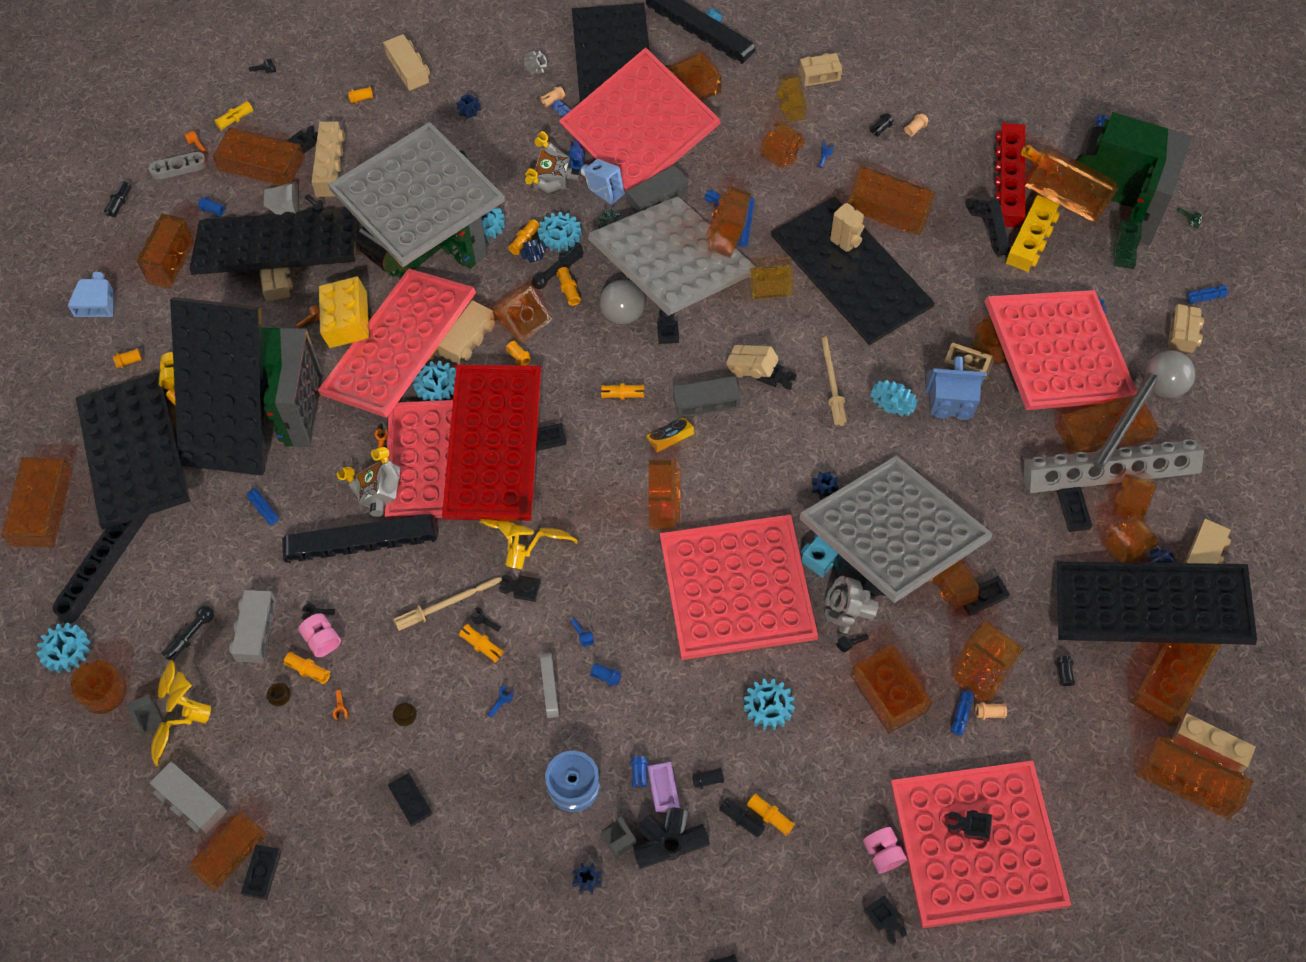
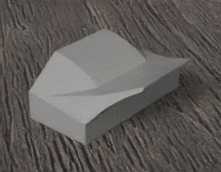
M294 181L275 188L265 189L264 207L269 208L275 214L282 215L285 212L296 214L298 212L299 193L297 182Z

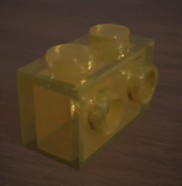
M800 78L780 79V87H777V97L781 99V112L784 113L786 122L805 120L807 104Z
M791 265L750 268L749 286L751 299L792 296L794 280Z

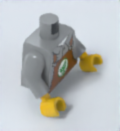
M541 131L538 133L534 143L536 146H544V148L540 150L535 170L530 168L525 173L527 176L525 182L529 185L534 183V189H541L546 193L566 189L568 179L580 180L581 169L571 168V158L557 149L551 142H547L548 135Z
M380 447L371 451L372 458L375 461H381L356 474V479H354L355 473L352 467H342L343 471H337L338 479L349 481V487L357 496L359 504L370 508V515L382 516L383 506L394 501L396 498L400 467L393 464L391 460H388L389 450L386 447Z

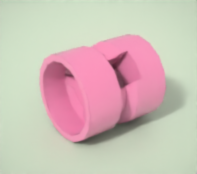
M322 613L310 616L299 626V633L305 642H308V646L315 657H324L338 648L341 643L340 637L331 628V624Z
M891 827L880 829L863 839L868 853L874 855L872 862L879 874L899 867L907 861L902 848L896 846L898 840Z

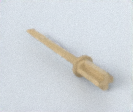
M827 336L821 337L832 392V398L828 400V404L832 409L834 424L843 426L847 422L844 409L845 398L838 395Z
M502 578L491 579L476 588L466 590L423 610L418 605L417 609L394 618L395 625L398 631H401L421 621L426 622V615L473 595L476 591L488 589L498 584Z

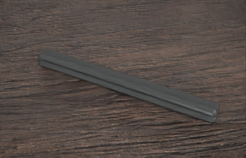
M1148 373L1093 462L1095 467L1104 469L1159 380L1157 375Z

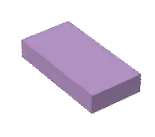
M671 762L647 766L656 814L667 812L668 808H680Z

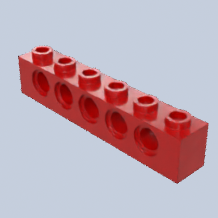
M1002 123L1000 131H996L995 142H999V145L996 146L995 157L999 158L995 164V172H998V176L995 178V188H998L995 198H997L1001 205L1005 227L1021 228L1025 219V157L1021 155L1025 147L1026 125Z

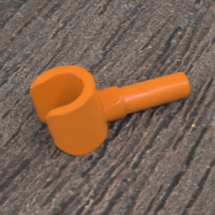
M195 131L185 133L188 144L195 143L202 153L207 151L198 140Z
M317 305L311 306L308 309L310 315L295 325L298 329L308 322L320 320V310Z
M382 429L375 431V437L378 439V448L384 446L385 440L388 438V429L385 430L384 437H382Z
M336 690L337 708L333 711V717L338 721L337 714L340 711H344V716L347 720L349 714L344 708L341 690Z

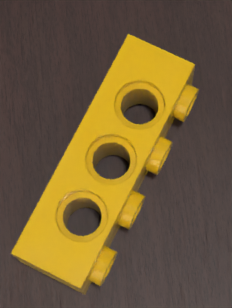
M1037 195L1009 252L1006 264L1029 272L1031 266L1036 267L1040 255H1037L1038 251L1043 252L1047 243L1044 239L1045 237H1050L1054 228L1051 224L1052 222L1056 224L1061 212H1058L1060 203Z

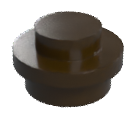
M283 683L273 684L267 692V699L273 706H283L291 697L289 687Z
M401 703L393 711V719L400 726L411 725L417 716L415 707L410 703Z

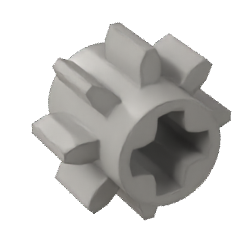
M540 51L528 52V57L524 58L526 70L531 75L544 73L543 68L547 67L545 55Z

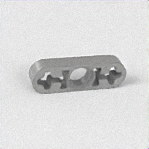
M193 152L155 161L150 164L149 171L154 179L160 180L202 170L206 167L207 160L203 153ZM176 164H183L179 169L173 168Z
M552 653L540 654L547 719L559 717Z

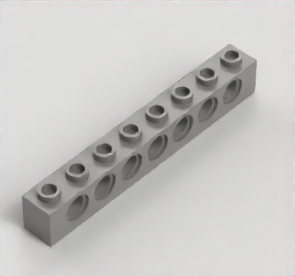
M1191 439L1181 442H1163L1155 445L1143 444L1138 447H1120L1115 449L1104 469H1099L1093 465L1100 450L1087 453L1077 452L1070 455L1057 454L1044 458L1034 457L1033 459L1024 460L1023 481L1030 493L1074 487L1202 473L1204 449L1196 440Z

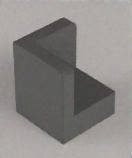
M149 694L126 705L136 730L142 736L157 729L160 723L163 722L157 706Z
M621 816L616 818V824L601 833L603 840L615 858L636 846V839Z

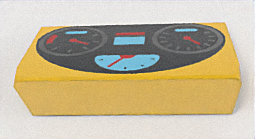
M682 417L646 435L655 451L659 452L694 435V427Z

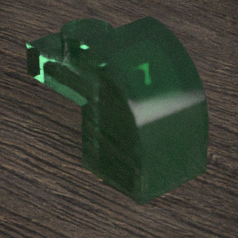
M1127 220L1121 221L1113 248L1114 266L1129 269L1135 268L1137 248L1142 238V223Z

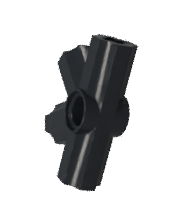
M676 807L668 808L665 826L653 815L646 816L637 828V832L648 842L633 847L639 869L666 860H676L681 855L710 846L704 825L701 824L686 829L689 812ZM669 842H674L678 845V848L675 851H668L665 845Z

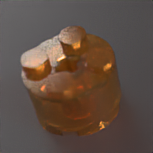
M778 122L773 125L776 127L773 132L769 130L763 139L760 148L763 151L761 157L780 168H785L787 165L792 166L796 162V155L804 145L805 138L796 130L782 122Z
M988 316L977 325L972 341V349L981 352V354L985 353L993 356V364H1001L1007 362L991 317Z
M1126 473L1122 482V488L1118 491L1112 515L1143 524L1157 483Z
M1131 514L1120 525L1115 523L1107 530L1109 535L1102 545L1117 562H1138L1145 557L1143 552L1147 548L1151 550L1155 547L1158 537L1136 514Z
M95 660L96 662L89 664L84 663L72 675L70 684L72 686V695L87 711L95 714H108L123 701L126 695L127 684L116 668L105 660Z

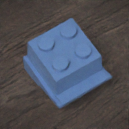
M960 356L954 358V370H929L926 374V393H929L930 415H935V417L941 419L948 416L957 417L959 420L973 418L980 402L981 385L987 376V372L963 371V357Z

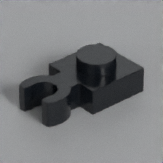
M309 126L307 132L299 131L289 138L287 146L303 155L315 146L318 132L313 133L314 126Z
M659 310L660 322H657L658 344L679 343L678 321H674V313L666 317L663 316L662 310Z
M776 364L770 377L757 378V381L773 387L780 383L785 389L791 390L793 383L787 380L796 381L797 375L794 372L785 373L784 366Z
M519 575L516 581L511 576H502V581L509 582L510 584L507 587L500 586L499 591L501 593L508 594L514 592L513 596L516 599L536 602L541 579Z
M967 811V817L965 818L957 812H949V819L956 820L958 823L956 825H947L948 832L958 833L962 830L965 831L964 838L990 842L992 814Z
M885 895L864 909L863 912L878 933L883 929L886 930V937L890 944L894 945L896 943V939L892 935L894 931H898L903 938L907 935L906 929L902 925L896 924L895 921L900 916Z

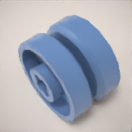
M565 751L555 756L548 764L545 773L546 787L554 805L567 812H580L594 803L599 794L600 784L598 768L592 758L579 751Z

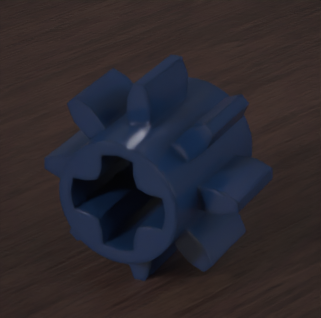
M470 94L461 96V102H456L459 115H464L467 119L473 116L476 117L477 111H481L478 97L474 98Z
M537 239L523 243L524 249L520 250L522 258H528L529 263L543 259L542 253L546 252L543 242L538 243Z
M830 471L828 473L819 472L818 479H812V485H814L812 492H817L820 495V499L830 496L832 492L838 491L839 486L836 485L838 477H833Z
M1159 545L1149 550L1150 555L1146 558L1147 563L1176 562L1172 551L1168 547L1165 549L1163 547L1160 548Z
M581 863L579 871L573 870V876L577 880H574L572 885L573 887L580 886V895L584 891H589L593 895L595 886L598 888L602 886L601 882L597 880L602 876V872L594 871V863L590 867H585ZM588 874L591 875L592 881L588 880L586 883H583L582 877H587Z

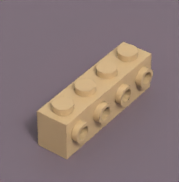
M319 122L312 175V186L316 197L335 196L330 191L328 184L338 179V172L341 171L340 156L343 155L342 141H344L345 135L344 130L340 128L339 122Z

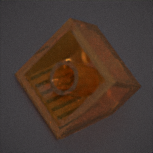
M521 285L491 308L498 322L521 343L525 342L553 320L531 285Z

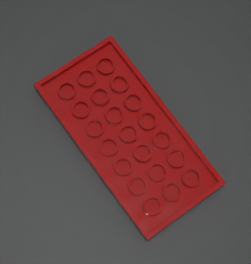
M456 365L442 509L443 520L493 519L498 521H532L541 366Z

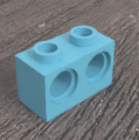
M816 534L815 540L811 544L807 543L801 551L803 555L802 563L823 578L833 567L838 553ZM820 555L822 559H816L813 556Z

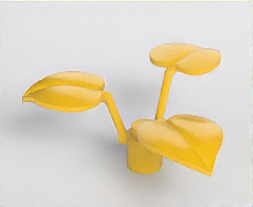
M480 519L479 523L489 527L500 529L508 539V554L505 565L511 568H523L525 556H530L531 550L542 536L568 539L576 544L578 543L577 539L563 530L540 528L528 549L525 550V545L518 543L519 535L534 534L532 529L516 525L511 521Z
M173 660L168 662L160 678L158 697L163 699L166 693L169 694L166 703V712L169 713L177 703L183 705L182 716H185V719L171 720L166 723L161 722L158 726L151 744L152 759L158 767V760L168 740L170 726L176 724L190 725L192 721L205 724L211 712L210 705L195 702L183 696L192 685L186 680L182 672H177L175 675Z

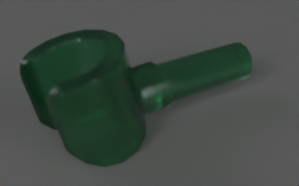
M1181 207L1177 209L1179 213L1190 219V226L1196 229L1199 228L1203 219L1202 214H1192Z

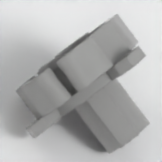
M841 576L835 580L832 588L827 593L825 605L831 607V609L826 608L824 614L828 622L839 625V631L847 634L850 626L854 624L858 616L873 620L876 617L879 606L877 601L870 599V591L863 590L860 581Z

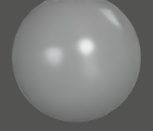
M616 280L608 284L602 291L600 309L604 317L609 321L617 324H628L634 322L643 314L645 296L643 291L634 282Z
M1178 351L1158 353L1149 361L1145 370V378L1148 373L1158 376L1159 380L1152 389V392L1162 398L1170 399L1184 395L1192 387L1195 380V368L1192 361Z

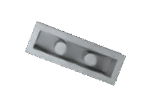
M244 590L243 598L239 599V618L234 622L235 637L234 640H231L229 646L230 654L236 662L264 663L276 599L271 591Z
M172 762L150 782L155 789L153 794L161 802L167 799L172 804L169 808L178 817L184 814L189 819L186 823L195 832L201 829L207 834L227 812L219 802Z

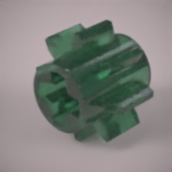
M613 208L607 212L602 209V216H597V219L602 222L598 225L599 229L607 226L605 220H609L612 217L613 222H609V224L618 221L617 219L621 215L619 213L614 215Z

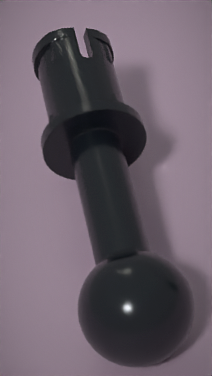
M574 247L563 257L559 256L560 262L543 275L537 274L533 276L531 280L532 286L536 289L546 287L547 281L556 275L559 268L567 267L570 269L569 267L581 259L583 257L581 252Z
M209 606L198 608L195 614L196 619L181 635H174V640L162 651L163 656L167 654L165 657L167 660H173L174 662L185 647L188 648L190 646L188 640L203 624L213 619L214 611Z

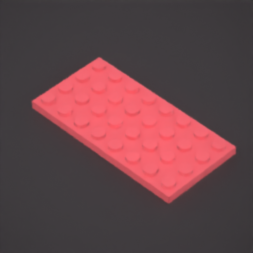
M408 268L368 322L369 339L352 343L318 389L320 395L387 418L475 295L474 287Z

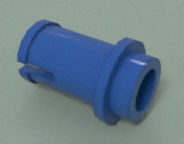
M202 197L198 203V207L202 212L208 211L219 217L226 210L225 205L214 202L209 197Z
M596 662L592 667L590 676L607 682L608 686L612 687V685L617 686L619 684L622 674L618 672V669L612 670Z
M634 756L632 761L629 762V765L632 766V787H638L639 778L640 787H647L646 766L649 763L646 761L645 756Z

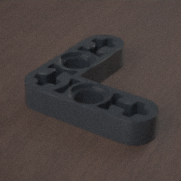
M974 196L966 199V208L971 216L986 218L991 246L996 256L1000 257L1008 254L1010 250L1001 205L997 198Z

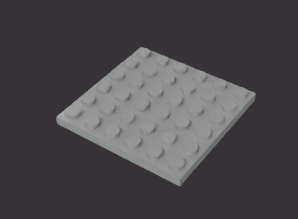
M430 122L328 184L330 191L402 267L505 201L504 195Z
M678 196L590 232L588 237L589 241L668 316L752 276L757 271L756 266Z
M898 456L891 458L800 513V520L894 603L991 540L992 533Z

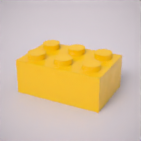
M359 277L319 286L320 334L329 348L369 339L367 291Z

